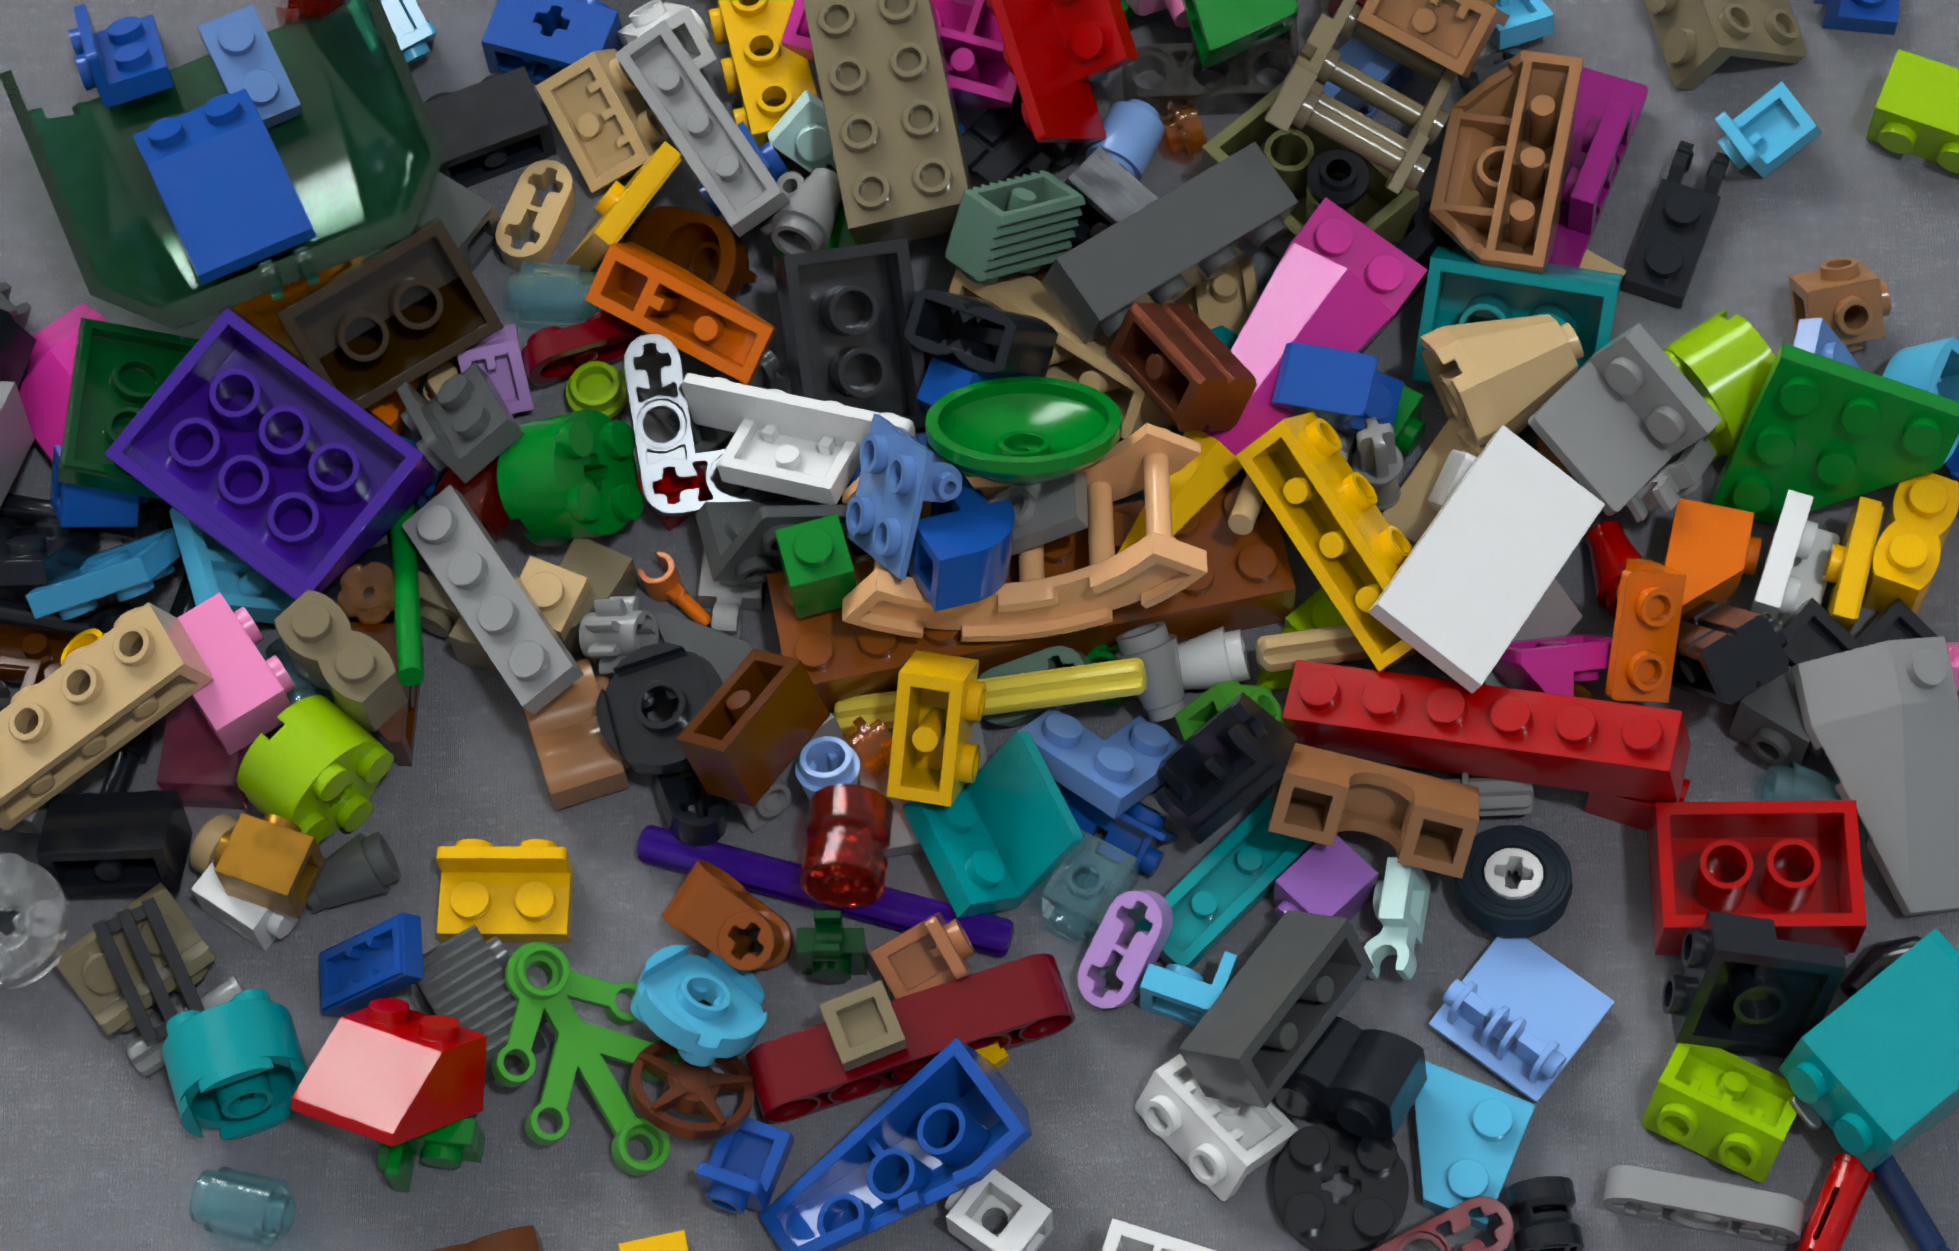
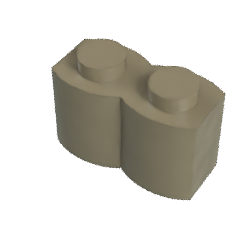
M308 589L274 619L277 631L296 670L311 684L330 691L336 705L365 730L376 732L408 702L404 687L398 680L395 665L385 648L370 636L353 631L344 611L326 595Z

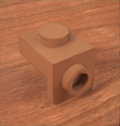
M938 912L876 947L869 953L895 999L956 979L958 980L969 974L972 967L967 958L975 954V950L959 921L954 919L946 923L942 914Z

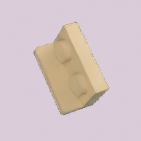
M616 49L593 51L535 86L591 193L600 192L611 186L616 180L620 181L637 171L663 142L668 139V133L652 109L647 108L637 87L614 55L618 52Z

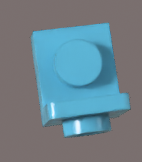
M1227 951L1224 952L1212 985L1203 982V977L1188 967L1178 964H1167L1165 968L1149 963L1140 985V1009L1196 1027L1237 975L1238 955Z

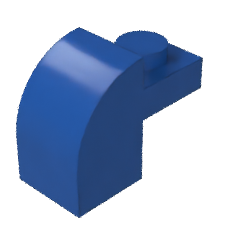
M959 468L957 469L960 471L963 480L961 493L958 497L948 502L931 503L930 517L919 519L909 561L910 575L935 612L986 599L1004 585L1010 570L1015 522L1014 508L1009 499L987 504L981 490L974 489Z

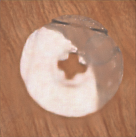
M10 852L0 854V911L9 912L16 910L20 913L12 919L16 929L11 934L5 936L0 931V985L5 989L26 986L48 973L61 959L67 946L64 939L68 932V920L72 924V910L69 900L51 873L42 866L26 861L20 855Z

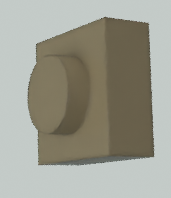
M882 980L819 1004L844 1072L908 1048Z

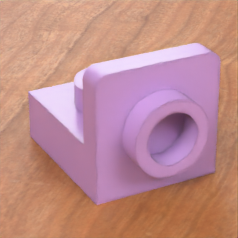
M516 324L503 325L504 328L457 355L461 374L473 363H476L491 378L511 414L534 409L530 386L521 356Z

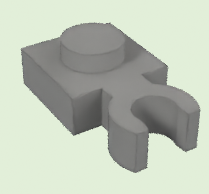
M1706 436L1671 457L1627 503L1637 522L1643 521L1648 513L1659 505L1664 513L1672 510L1678 504L1680 498L1689 495L1702 484L1703 479L1701 476L1716 455Z

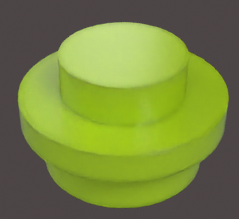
M591 361L579 366L569 378L566 386V398L570 409L573 412L591 409L599 411L610 418L615 417L627 403L623 374L614 366L601 361Z

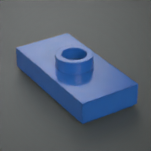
M402 912L320 952L322 1014L340 1018L369 1005L372 1000L385 998L423 980L421 917Z

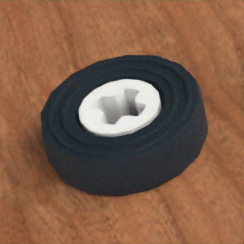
M1499 825L1478 833L1474 837L1462 879L1453 877L1455 899L1466 919L1482 931L1502 938H1528L1548 930L1563 916L1572 895L1573 887L1571 864L1561 846L1544 832L1523 825ZM1508 871L1511 874H1515V871H1518V875L1521 876L1518 889L1505 887V878L1508 875Z

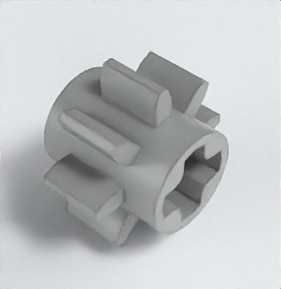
M613 596L609 599H596L594 601L596 612L586 613L581 620L579 626L580 648L586 658L600 660V674H616L613 668L623 657L641 647L659 642V629L656 618L648 610H638L639 599L637 596Z

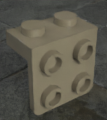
M1643 0L1674 86L1678 89L1694 90L1730 56L1796 64L1807 54V49L1800 33L1799 23L1794 17L1788 0Z

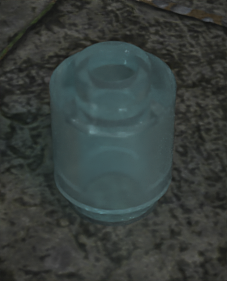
M524 261L520 273H510L507 290L508 309L518 310L520 323L572 326L581 323V321H587L592 315L597 313L598 309L597 306L585 301L597 272H585L583 265Z
M222 1166L217 1171L206 1169L198 1177L191 1196L190 1216L192 1221L203 1224L207 1232L270 1246L277 1240L279 1235L285 1236L290 1231L295 1219L297 1203L296 1198L290 1195L289 1185L286 1180Z

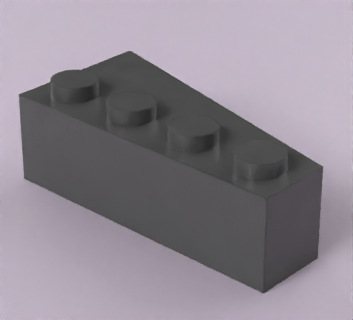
M1253 142L1056 258L1041 284L1084 344L1103 334H1106L1109 339H1113L1116 337L1129 308L1135 303H1158L1160 307L1164 303H1173L1194 286L1219 276L1234 265L1263 251L1265 247L1272 244L1288 230L1284 221L1298 204V200L1257 143Z

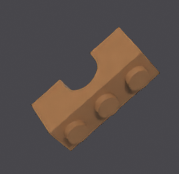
M1295 743L1285 772L1275 782L1270 800L1268 831L1333 847L1336 834L1339 832H1364L1390 843L1397 851V863L1462 879L1480 820L1479 788Z

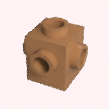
M1834 258L1822 262L1819 270L1788 275L1795 335L1799 319L1823 318L1840 341L1846 345L1849 352L1864 348L1866 345L1865 341L1885 338L1883 316H1888L1891 313L1889 289L1885 280L1880 279L1861 261L1858 262L1854 258Z

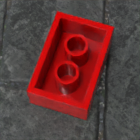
M1856 800L1655 802L1647 830L1655 955L1682 954V943L1686 930L1689 927L1701 928L1708 911L1774 920L1777 939L1843 948L1844 953H1855L1867 926Z

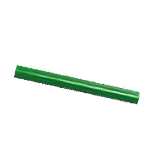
M414 502L397 523L390 528L397 672L399 682L406 686H416L424 679L417 548L401 525L415 514Z

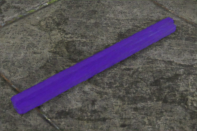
M645 826L638 841V858L644 863L689 874L697 860L701 859L731 875L746 890L821 910H841L844 916L900 931H906L940 912L946 923L954 919L959 921L974 950L994 956H1005L1013 939V922L1007 918L988 913L957 918L950 903L719 842L697 847L686 845L677 840L670 829L659 826Z

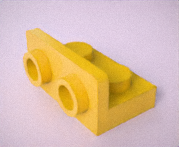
M462 839L457 841L455 846L437 847L436 861L441 871L437 936L440 942L447 941L475 924L485 941L497 936L501 943H570L575 869L566 847H558L555 842L544 839L524 840L519 846H494L492 843L481 839Z

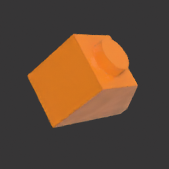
M1680 498L1675 508L1663 564L1686 574L1680 621H1683V614L1706 600L1717 602L1721 605L1732 599L1737 594L1742 574L1755 575L1762 538L1750 536L1754 512Z

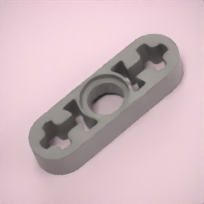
M1630 1165L1613 1166L1608 1169L1602 1202L1603 1206L1608 1210L1624 1216L1771 1244H1794L1800 1241L1805 1205L1800 1200L1785 1194Z

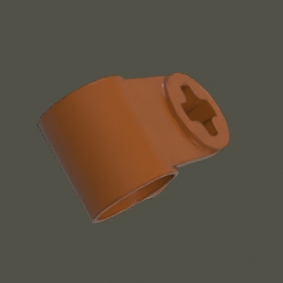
M701 859L697 860L662 913L663 918L673 928L689 939L703 945L724 960L729 966L738 970L773 969L782 965L789 958L793 949V932L790 924L781 915L747 892L745 887L731 875ZM750 929H761L757 940L764 946L762 952L751 953L755 942L748 936Z

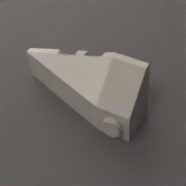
M1945 637L1887 640L1798 663L1791 667L1805 731L1815 750L1823 747L1841 783L1835 785V788L1841 799L1856 800L1857 813L1869 834L1867 848L1903 916L1959 911V698Z

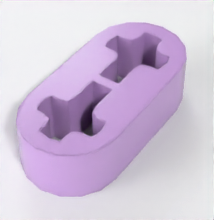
M1151 890L1127 891L1117 896L1109 906L1080 964L1077 974L1078 988L1082 996L1091 1005L1102 1009L1126 1006L1133 1002L1140 994V985L1148 964L1155 965L1173 926L1172 909L1168 901L1159 893ZM1146 905L1148 908L1145 918L1153 923L1151 931L1137 932L1129 944L1127 941L1134 929L1135 922L1127 916L1129 909L1143 908ZM1120 955H1123L1116 970V977L1123 981L1122 989L1108 990L1105 993L1103 989L1106 980L1098 974L1100 967L1114 966Z

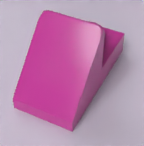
M1584 633L1512 641L1493 668V671L1508 688L1574 697V681L1599 679V669L1609 667L1612 638Z

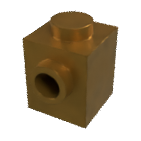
M242 812L233 832L226 831L220 838L213 858L214 871L227 895L297 919L300 918L325 863L315 838L301 833L300 827L292 821L274 814H265L262 820Z

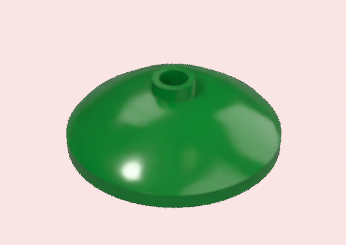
M1005 377L969 384L942 396L928 410L925 428L929 445L953 466L994 482L1030 486L1058 480L1098 462L1119 441L1122 433V418L1119 407L1111 398L1089 386L1048 377Z

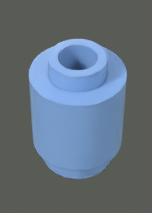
M1130 99L1127 102H1114L1102 122L1106 138L1099 142L1091 143L1086 152V158L1100 146L1140 181L1165 134V127L1159 119V113L1150 104L1138 99Z

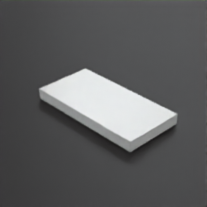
M1502 425L1479 454L1368 613L1473 694L1482 686L1605 504L1511 430Z

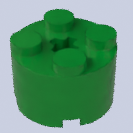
M585 409L519 425L523 435L499 455L497 462V484L503 508L510 520H521L530 532L523 536L536 545L550 547L571 543L573 539H590L609 535L619 531L628 521L637 519L642 513L643 497L638 489V471L633 454L635 448L634 433L625 421H613L610 417L599 411Z

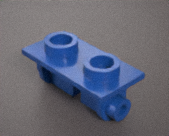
M1055 781L1057 786L1062 788L1061 794L1083 834L1081 845L1089 847L1098 828L1101 827L1108 831L1098 851L1099 855L1128 869L1137 876L1142 871L1151 876L1155 874L1164 857L1163 852L1155 849L1159 840L1176 841L1179 836L1163 827L1167 819L1164 814L1141 802H1137L1114 819Z

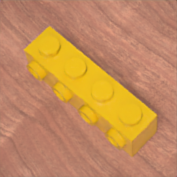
M716 0L718 8L709 9L708 15L715 44L727 43L730 54L729 58L720 59L728 95L739 93L743 106L742 108L733 109L734 120L737 125L743 121L758 144L762 146L769 141L767 133L805 90L818 97L808 59L783 47L781 44L794 3L793 0ZM777 150L782 160L789 158Z
M1314 411L1283 419L1235 456L1377 670L1380 672L1407 661L1417 654L1418 651L1371 616L1368 611L1412 551L1410 542L1397 527L1388 524L1376 506L1378 499L1374 488L1362 474L1352 470L1340 452L1342 444L1338 434L1327 421L1318 418Z

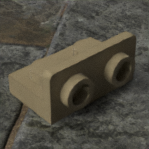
M160 882L121 911L127 908L132 910L141 906L142 901L154 897L191 980L195 985L206 975L208 971L206 966L213 962L217 956L201 938L166 887ZM149 919L137 924L167 993H170L172 990L176 993L182 992ZM94 930L52 959L107 1035H111L118 1029L121 1032H125L137 1027ZM121 931L112 936L147 1014L150 1016L154 1009L152 1005L156 1003V1000L125 931Z

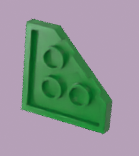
M1782 343L1747 416L1740 435L1715 483L1711 504L1754 512V519L1773 524L1779 520L1789 489L1813 496L1810 511L1941 469L1959 435V402Z

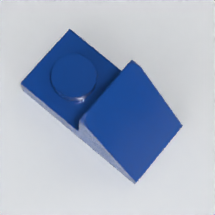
M1289 342L1285 345L1271 404L1299 415L1314 411L1318 418L1324 419L1333 428L1356 436V433L1364 430V421L1368 418L1376 417L1379 424L1390 423L1394 426L1404 382L1376 371L1378 358L1372 355Z

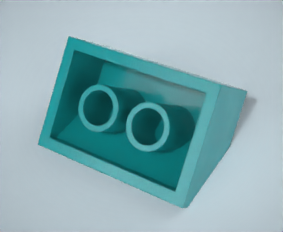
M1437 246L1430 257L1412 380L1431 382L1422 360L1421 352L1426 349L1421 345L1420 337L1433 330L1448 325L1545 314L1551 315L1558 321L1559 325L1568 322L1574 329L1584 352V357L1576 360L1579 369L1596 351L1612 341L1623 275L1552 263L1547 264L1543 274L1482 265L1477 263L1463 249Z

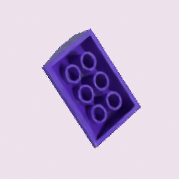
M227 307L104 453L106 458L294 600H297L308 589L321 593L397 523L435 476L424 454Z

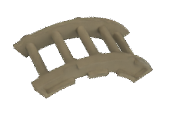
M1340 0L1342 2L1333 18L1322 13L1317 20L1264 121L1285 133L1291 124L1301 130L1306 124L1390 171L1391 173L1385 187L1387 190L1396 195L1399 194L1403 186L1414 191L1431 161V157L1423 154L1422 151L1426 144L1432 146L1450 114L1440 107L1457 73L1358 21L1357 18L1363 7L1355 4L1357 0ZM1340 37L1348 42L1350 37H1353L1434 82L1435 84L1424 105L1339 59L1342 53L1332 48L1336 38ZM1327 81L1410 126L1412 129L1407 139L1322 92Z

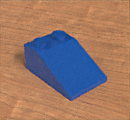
M246 88L233 94H221L213 97L204 106L177 117L160 119L151 124L148 129L132 135L154 188L201 285L317 237L265 124Z

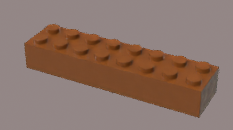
M1244 480L1227 483L1174 536L1178 541L1207 551L1208 573L1186 589L1146 609L1141 605L1140 600L1112 610L1113 622L1072 633L1012 641L963 642L961 641L960 630L924 628L923 638H915L871 630L843 622L842 607L797 619L784 572L779 571L766 574L782 655L801 660L829 713L834 712L835 703L859 695L896 691L899 671L915 650L979 660L978 679L982 673L993 667L1049 647L1064 646L1080 651L1085 656L1094 647L1101 644H1107L1112 648L1114 645H1118L1116 637L1120 634L1152 622L1164 621L1168 633L1176 635L1177 643L1188 641L1222 626L1228 632L1285 622V617L1295 610L1296 586L1280 523L1265 500L1253 530L1249 534H1236L1228 526L1229 517ZM1145 499L1113 505L1115 555L1119 552L1144 507ZM1088 528L1044 544L1045 578L1089 566ZM869 554L851 557L857 586L874 571V558ZM1018 554L1011 556L1009 575L1005 583L1019 582ZM908 566V570H907V575H906V576H907V577H912V576L910 575V573H909V566ZM1061 661L1057 663L1058 667L1065 666Z

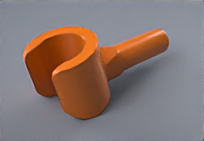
M665 552L655 553L660 566L666 572L659 578H650L641 568L638 569V575L644 589L651 599L655 601L670 600L675 605H678L694 622L711 628L712 616L682 586L678 569L669 554Z

